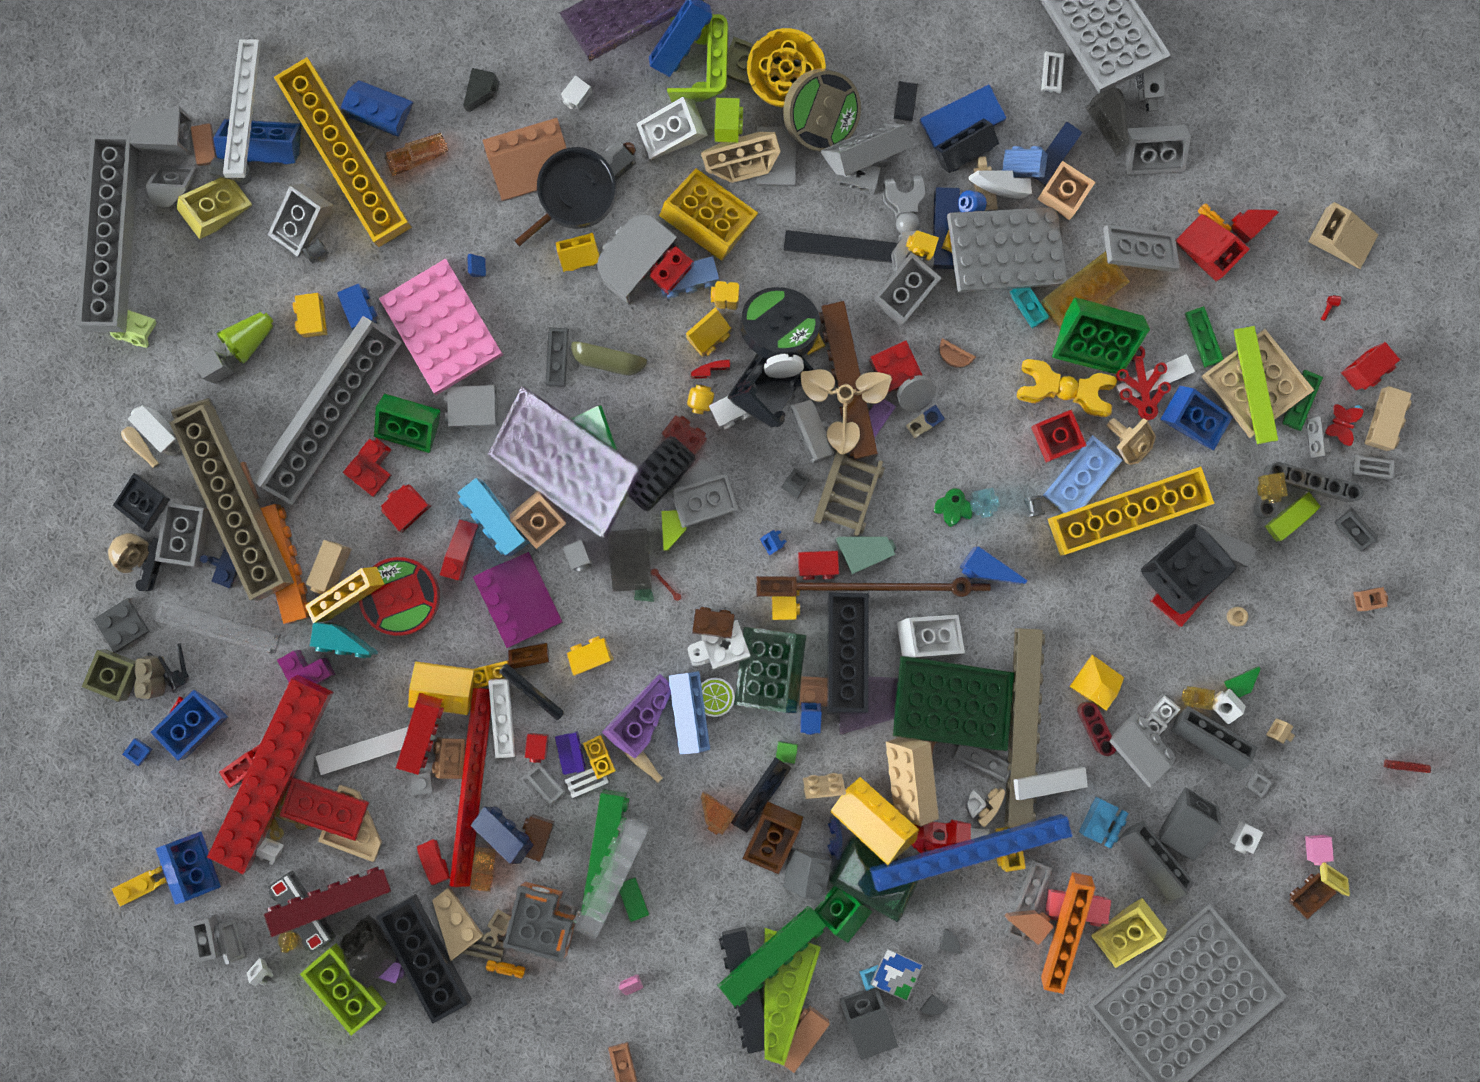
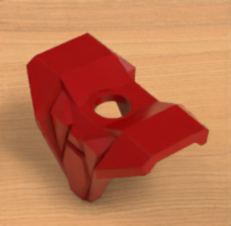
M953 819L949 823L930 822L923 826L913 824L919 830L916 841L911 846L919 853H924L970 840L971 824ZM934 832L944 833L945 838L937 840L933 834Z

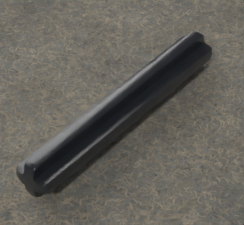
M504 664L500 668L499 673L554 719L559 720L563 716L564 711L512 667Z

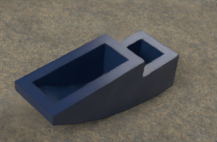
M1066 121L1045 151L1048 154L1045 177H1036L1035 179L1046 185L1083 132Z

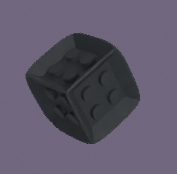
M1193 524L1141 568V572L1151 587L1172 609L1180 614H1184L1221 585L1237 567L1228 553L1205 529L1197 524Z

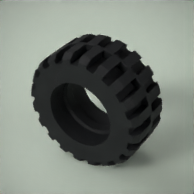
M668 437L628 479L623 487L624 493L644 511L651 510L687 472L696 460L695 455L676 437Z

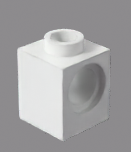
M575 75L561 93L564 100L563 103L568 108H575L579 111L592 94L591 86Z
M1230 688L1225 692L1220 691L1214 696L1212 708L1227 724H1230L1244 714L1246 706ZM1223 703H1229L1232 707H1226Z
M1239 821L1230 843L1236 845L1234 849L1243 854H1246L1247 851L1254 854L1263 832ZM1248 834L1249 840L1246 844H1243L1242 838Z

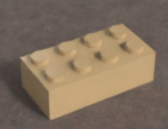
M902 737L887 741L893 806L911 823L918 826H923L939 819L931 743Z

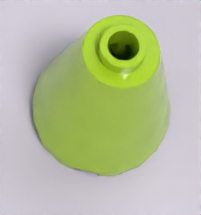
M259 312L219 331L217 336L222 343H225L228 347L227 349L234 357L244 364L272 330V323L274 321L267 313Z

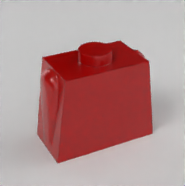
M408 484L403 485L398 490H393L387 496L388 500L381 505V511L396 529L403 533L431 505Z

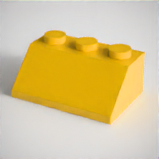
M415 662L409 687L408 707H415L420 692L443 699L440 706L444 708L443 712L467 715L471 707L474 669Z

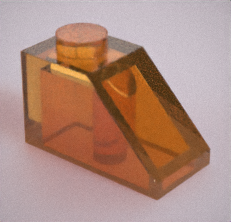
M703 791L701 793L705 822L708 825L707 829L716 835L718 833L723 835L736 816V813Z

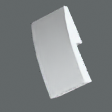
M1164 695L1145 720L1152 731L1160 735L1167 728L1169 721L1180 711V707Z

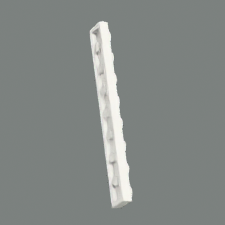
M239 40L223 168L225 178H245L261 46L259 40Z

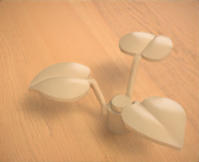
M822 369L802 371L801 384L805 394L811 400L823 402L827 399L828 394H838V400L843 404V423H832L827 430V439L839 454L849 453L859 441L860 430L856 423H847V404L852 402L854 394H862V399L869 404L880 403L888 393L892 377L879 372L865 373L856 380V387L859 391H856L850 385H842L839 389L831 391L835 386V379L830 372Z

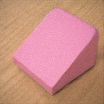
M636 974L621 981L619 989L624 995H629L643 989V984L639 975Z

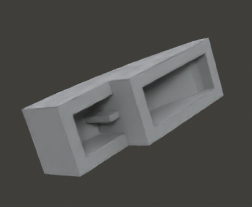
M1199 525L1218 542L1234 563L1242 567H1249L1257 551L1256 548L1223 533Z

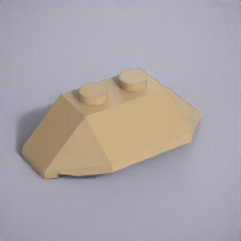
M756 132L738 137V143L721 142L702 151L701 156L707 172L733 183L768 174L781 149L775 132Z

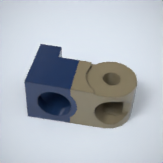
M935 404L907 424L906 427L915 439L943 422L945 418Z

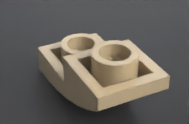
M1001 787L999 789L994 788L988 793L987 796L989 798L986 801L991 807L989 809L985 807L978 814L979 818L977 820L983 827L993 819L1003 802L1005 791Z

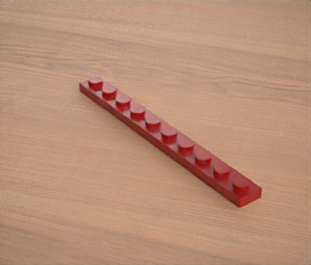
M473 688L449 883L451 887H470L477 833L471 824L479 815L491 715L490 694L487 688Z

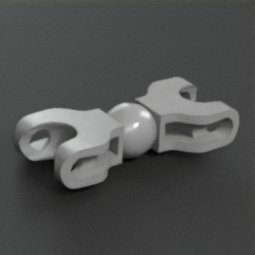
M914 176L910 183V192L907 193L900 192L896 187L895 180L892 178L884 179L882 185L884 203L894 211L895 218H897L896 228L900 233L898 236L899 243L891 254L894 272L904 262L906 256H909L912 252L908 250L909 247H906L909 235L912 236L916 230L921 231L919 230L920 220L916 213L918 212V204L925 195L922 176ZM934 255L929 261L925 260L926 256H917L928 267L933 268Z

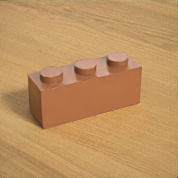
M810 1005L807 1010L803 1008L784 1065L793 1073H795L830 1025L829 1019Z

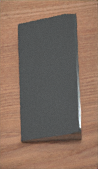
M1352 507L1335 521V524L1361 552L1378 539L1376 533Z

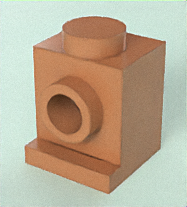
M1384 587L1353 592L1357 611L1388 607V594Z

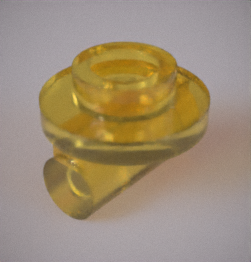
M290 930L280 934L278 944L281 952L289 953L298 945L299 939L295 932Z

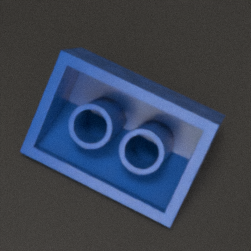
M358 80L348 89L341 104V109L346 117L399 137L413 101Z
M193 690L150 733L179 761L186 759L228 716L213 701Z
M202 831L155 848L175 905L221 887L213 862L207 858L209 851Z

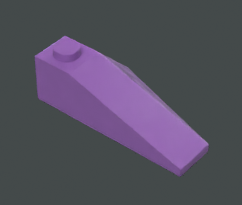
M661 674L657 675L608 724L602 733L616 747L636 758L649 744L652 738L651 735L659 722V717L671 695L669 682Z

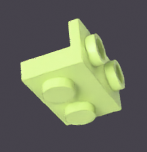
M128 310L126 332H110V334L117 340H124L135 346L147 348L149 345L147 338L156 326V319Z

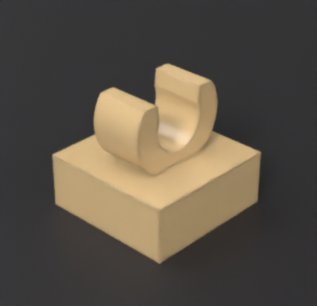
M1277 718L1266 734L1271 739L1283 744L1286 739L1292 742L1295 736L1291 733L1293 726Z

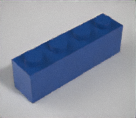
M702 0L685 1L650 54V67L668 77L679 69L680 61L689 54L691 45L700 38L701 30L712 19L709 4Z

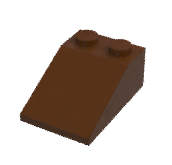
M767 801L742 859L779 874L801 829L804 817Z

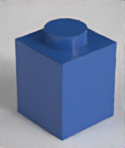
M801 702V733L813 735L821 732V703Z

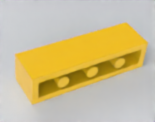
M377 567L361 568L305 606L313 622L329 621L385 584Z

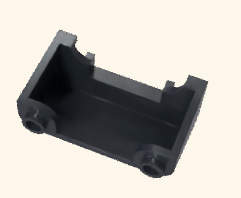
M756 354L729 393L728 399L735 406L771 428L780 427L785 421V413L782 409L795 389L802 386L801 372L787 378L770 377L766 375L764 370V364H767L768 359ZM801 357L804 363L803 371L814 370L812 366L803 357Z

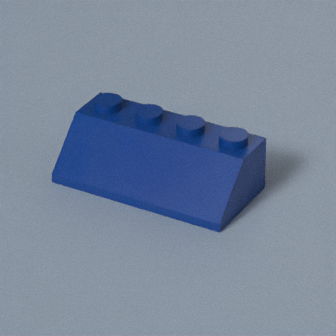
M229 119L223 120L213 137L216 155L219 159H225ZM252 121L247 162L295 163L300 152L301 123Z

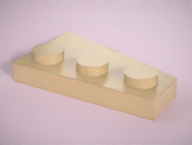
M447 888L432 901L450 961H452L484 935L451 888Z

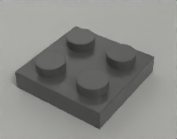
M126 598L93 619L113 652H118L150 632L130 598Z

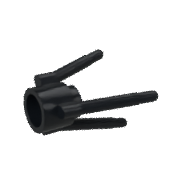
M180 643L177 644L181 673L179 670L171 672L161 656L158 657L166 671L163 677L172 690L186 684L185 678L189 677Z

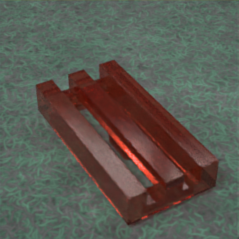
M1384 760V767L1431 773V766L1427 764Z

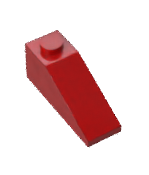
M459 519L440 571L441 576L458 581L463 580L478 524Z

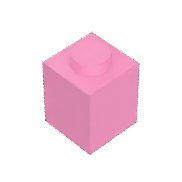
M1327 835L1305 836L1307 860L1319 866L1323 862L1327 864V862L1334 861L1332 837Z

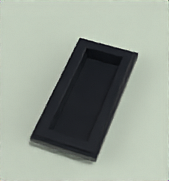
M899 81L893 119L913 122L918 83Z

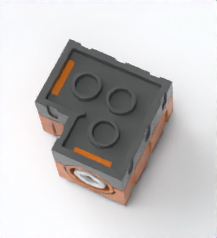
M524 882L517 888V896L514 900L512 916L509 920L507 936L503 947L562 962L569 951L577 916L558 911L563 891Z

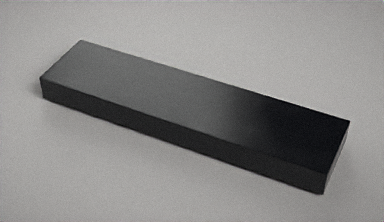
M775 757L731 823L747 833L764 809L767 801L769 802L789 773L791 767Z

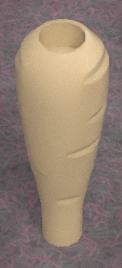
M129 426L122 430V439L145 459L152 468H155L159 463L138 431Z
M643 751L636 758L624 752L635 765L650 775L657 783L663 778Z

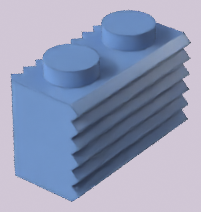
M1014 146L1012 149L1005 150L1002 171H1013V178H1044L1048 154L1039 146H1032L1031 149Z

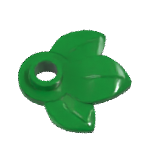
M952 488L947 491L945 497L938 499L934 505V513L943 514L944 520L949 527L957 524L961 517L965 519H971L972 505L969 501L965 500L964 493L958 488ZM957 495L959 497L958 500L952 501V497Z

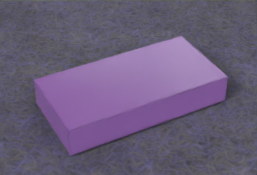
M886 399L874 404L869 411L874 438L896 407Z

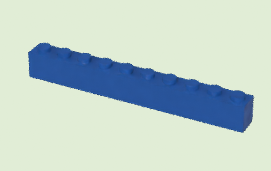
M1059 814L899 859L889 865L885 863L870 868L876 890L882 891L1072 837V832L1067 816Z

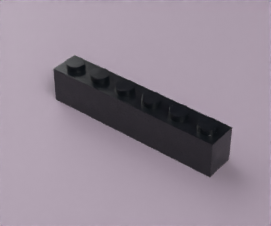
M745 927L722 932V938H719L721 950L725 949L727 956L723 958L725 969H729L731 973L751 956V950ZM759 990L757 992L752 991L747 995L748 999L746 1002L734 1007V1009L738 1008L739 1016L736 1017L738 1028L743 1029L744 1036H741L742 1047L747 1048L748 1054L764 1051V1009Z

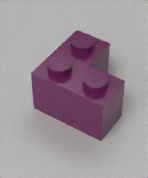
M294 650L277 659L288 682L294 676L299 675L316 684H320L336 675L327 658H320L308 665L301 650Z

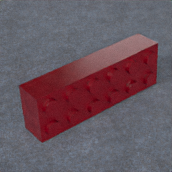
M377 866L367 870V875L360 877L359 874L348 877V882L340 884V881L327 885L328 890L323 892L319 888L307 893L308 897L302 900L298 896L288 900V905L281 907V904H277L267 908L268 913H265L264 917L271 938L391 892L384 869L379 870Z

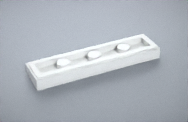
M1183 355L1166 363V373L1159 377L1150 392L1158 389V385L1162 382L1171 383L1195 372L1188 355ZM1159 366L1158 371L1163 372L1164 368ZM1154 369L1145 372L1147 380L1154 372ZM1124 382L1115 386L1118 395L1121 390L1128 388L1132 391L1134 397L1138 398L1141 396L1139 392ZM1126 391L1123 392V396L1125 398L1129 397V394Z
M492 679L488 683L495 758L515 757L510 683L507 679Z
M1085 767L1014 779L1016 800L1088 787Z

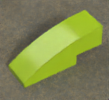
M1308 491L1264 527L1276 542L1282 541L1307 521L1321 506Z

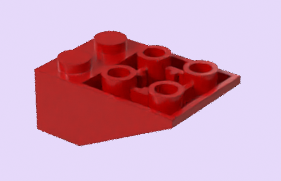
M1203 214L1176 239V244L1215 282L1221 279L1250 250L1236 235Z

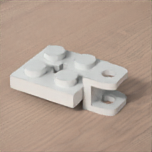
M738 620L734 621L731 639L701 635L702 641L693 643L688 647L692 666L695 667L711 663L712 669L716 670L750 658V653ZM724 640L731 643L727 650L724 647H720Z

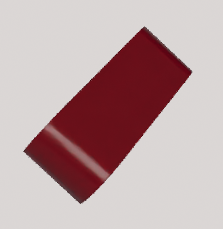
M1082 702L1079 704L1077 712L1095 750L1103 756H1112L1116 752V748L1110 743L1112 735L1099 708L1094 703ZM1086 706L1092 708V713L1089 716L1084 714ZM1095 724H1099L1101 727L1098 734L1093 732ZM1107 741L1109 749L1103 752L1101 746Z

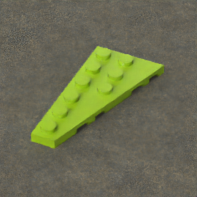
M764 928V943L777 932ZM808 943L809 946L802 952H796L793 955L794 959L789 964L780 966L777 969L779 972L773 978H767L764 981V1059L783 1066L787 1059L821 949L820 946Z

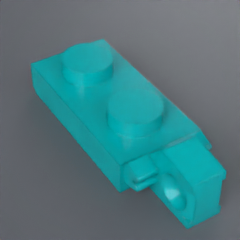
M1030 287L1014 288L1009 292L1032 329L1050 318Z

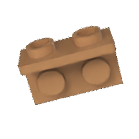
M437 737L433 745V752L436 754L435 762L432 764L434 777L439 779H462L465 739Z

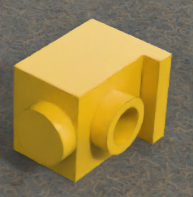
M916 230L912 236L909 235L906 247H909L908 250L912 251L916 256H926L925 260L929 261L934 255L939 237Z

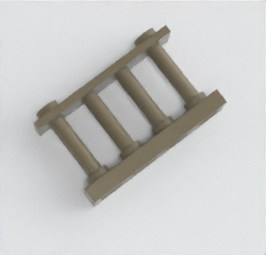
M836 451L813 522L821 524V521L828 520L855 529L853 536L858 537L859 533L863 534L866 523L863 520L877 479L882 478L885 467H882L883 461L880 460L877 466H873L849 458L846 454L841 455ZM840 465H848L874 474L871 484L868 485L841 476L842 473L838 472ZM838 483L867 492L864 504L835 494L832 491L834 484L838 485ZM833 501L860 510L861 514L858 522L829 513V510H826L828 502L832 503Z

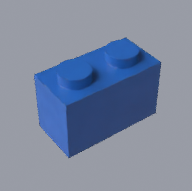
M356 284L337 292L353 330L362 316L375 324L377 323L375 317L378 314L375 307L370 306L368 299H371L367 288Z

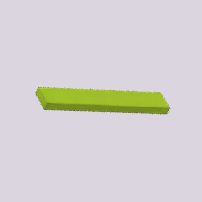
M1255 326L1235 329L1234 336L1257 445L1278 441V435Z

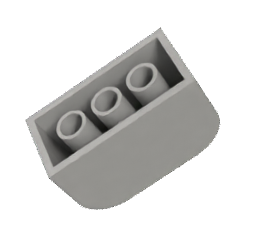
M648 215L635 216L625 226L621 225L615 232L616 236L612 241L608 240L604 244V250L598 258V271L602 281L628 305L650 280L651 268L656 263L660 264L663 261V255L668 249H673L675 246L678 247L677 237L656 219Z

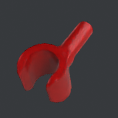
M1331 295L1327 298V306L1321 320H1326L1332 306L1339 307L1341 296Z

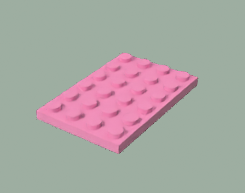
M446 258L379 298L435 395L503 356V353Z

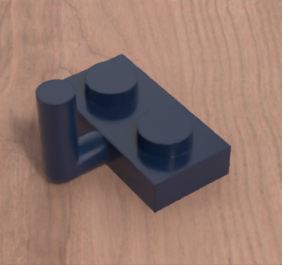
M224 547L220 559L202 555L200 557L202 563L217 566L211 582L232 588L237 571L226 547Z

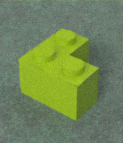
M716 98L715 142L738 143L739 134L743 133V120H739L743 119V107H739L740 98Z

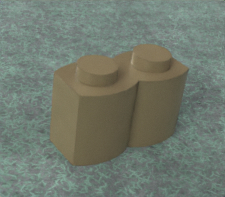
M159 656L137 658L134 667L137 677L134 684L136 698L151 699L164 694L165 679L163 675L165 670L158 659Z

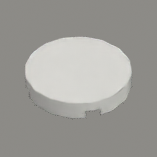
M788 354L775 355L767 360V364H764L766 375L774 378L792 377L804 369L803 360L797 355H793V357H788Z

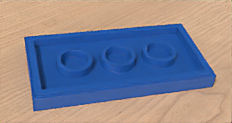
M988 84L920 118L919 121L934 148L983 118L992 123L993 126L1005 121L1007 118Z

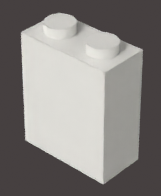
M141 405L131 412L128 420L160 453L174 457L181 451L170 424L157 410Z

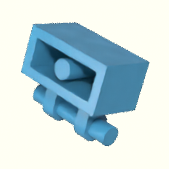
M1095 797L1079 833L1100 844L1104 837H1106L1107 841L1104 846L1112 849L1114 843H1117L1119 839L1118 835L1122 826L1125 827L1127 823L1126 818L1129 813L1121 810L1119 816H1116L1119 808ZM1112 821H1114L1115 824H1114V826H1113L1111 832H1108V829H1109V827H1110Z

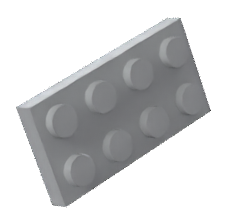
M1108 224L1103 228L1108 264L1176 272L1180 269L1175 234Z

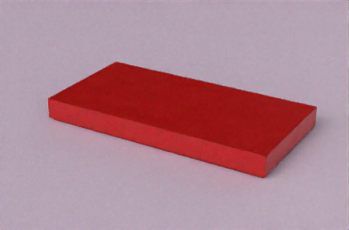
M293 777L279 816L356 841L370 802Z

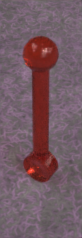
M652 569L651 574L656 576L671 592L675 601H679L681 595L676 593L661 577L658 569Z

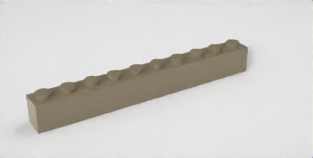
M1015 628L1012 671L1014 672L1009 728V767L1007 771H1011V775L1006 783L1004 825L1009 828L1036 821L1033 806L1036 804L1037 797L1016 800L1014 779L1038 775L1035 772L1036 764L1039 762V753L1036 752L1037 744L1040 742V733L1037 730L1038 725L1041 723V714L1038 711L1039 705L1042 703V694L1039 692L1040 685L1043 683L1041 665L1044 664L1042 646L1045 644V634H1043V630Z

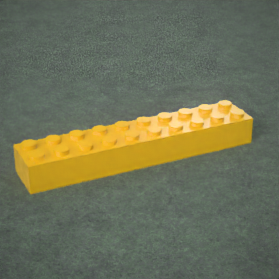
M308 57L274 76V79L372 241L378 247H381L411 229L410 223Z

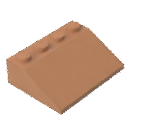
M558 118L482 140L502 201L537 191V178L543 164L554 153L567 148Z

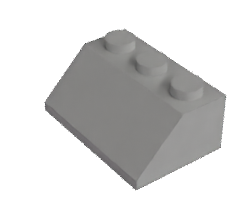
M1186 126L1128 128L1125 140L1127 175L1186 171L1191 139Z
M911 252L876 294L874 299L890 318L901 325L905 323L941 277Z
M808 400L792 405L790 413L812 464L834 456L835 449L828 442L826 433L828 427L825 421L821 422L819 417L821 411L818 404Z
M1138 713L1120 723L1110 739V743L1148 787L1152 786L1172 767L1176 759L1173 751L1164 745L1160 736L1152 731L1147 721L1140 717Z

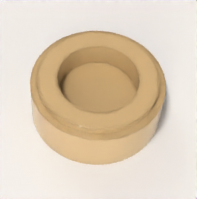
M1233 607L1227 613V620L1233 626H1243L1248 621V613L1242 607Z

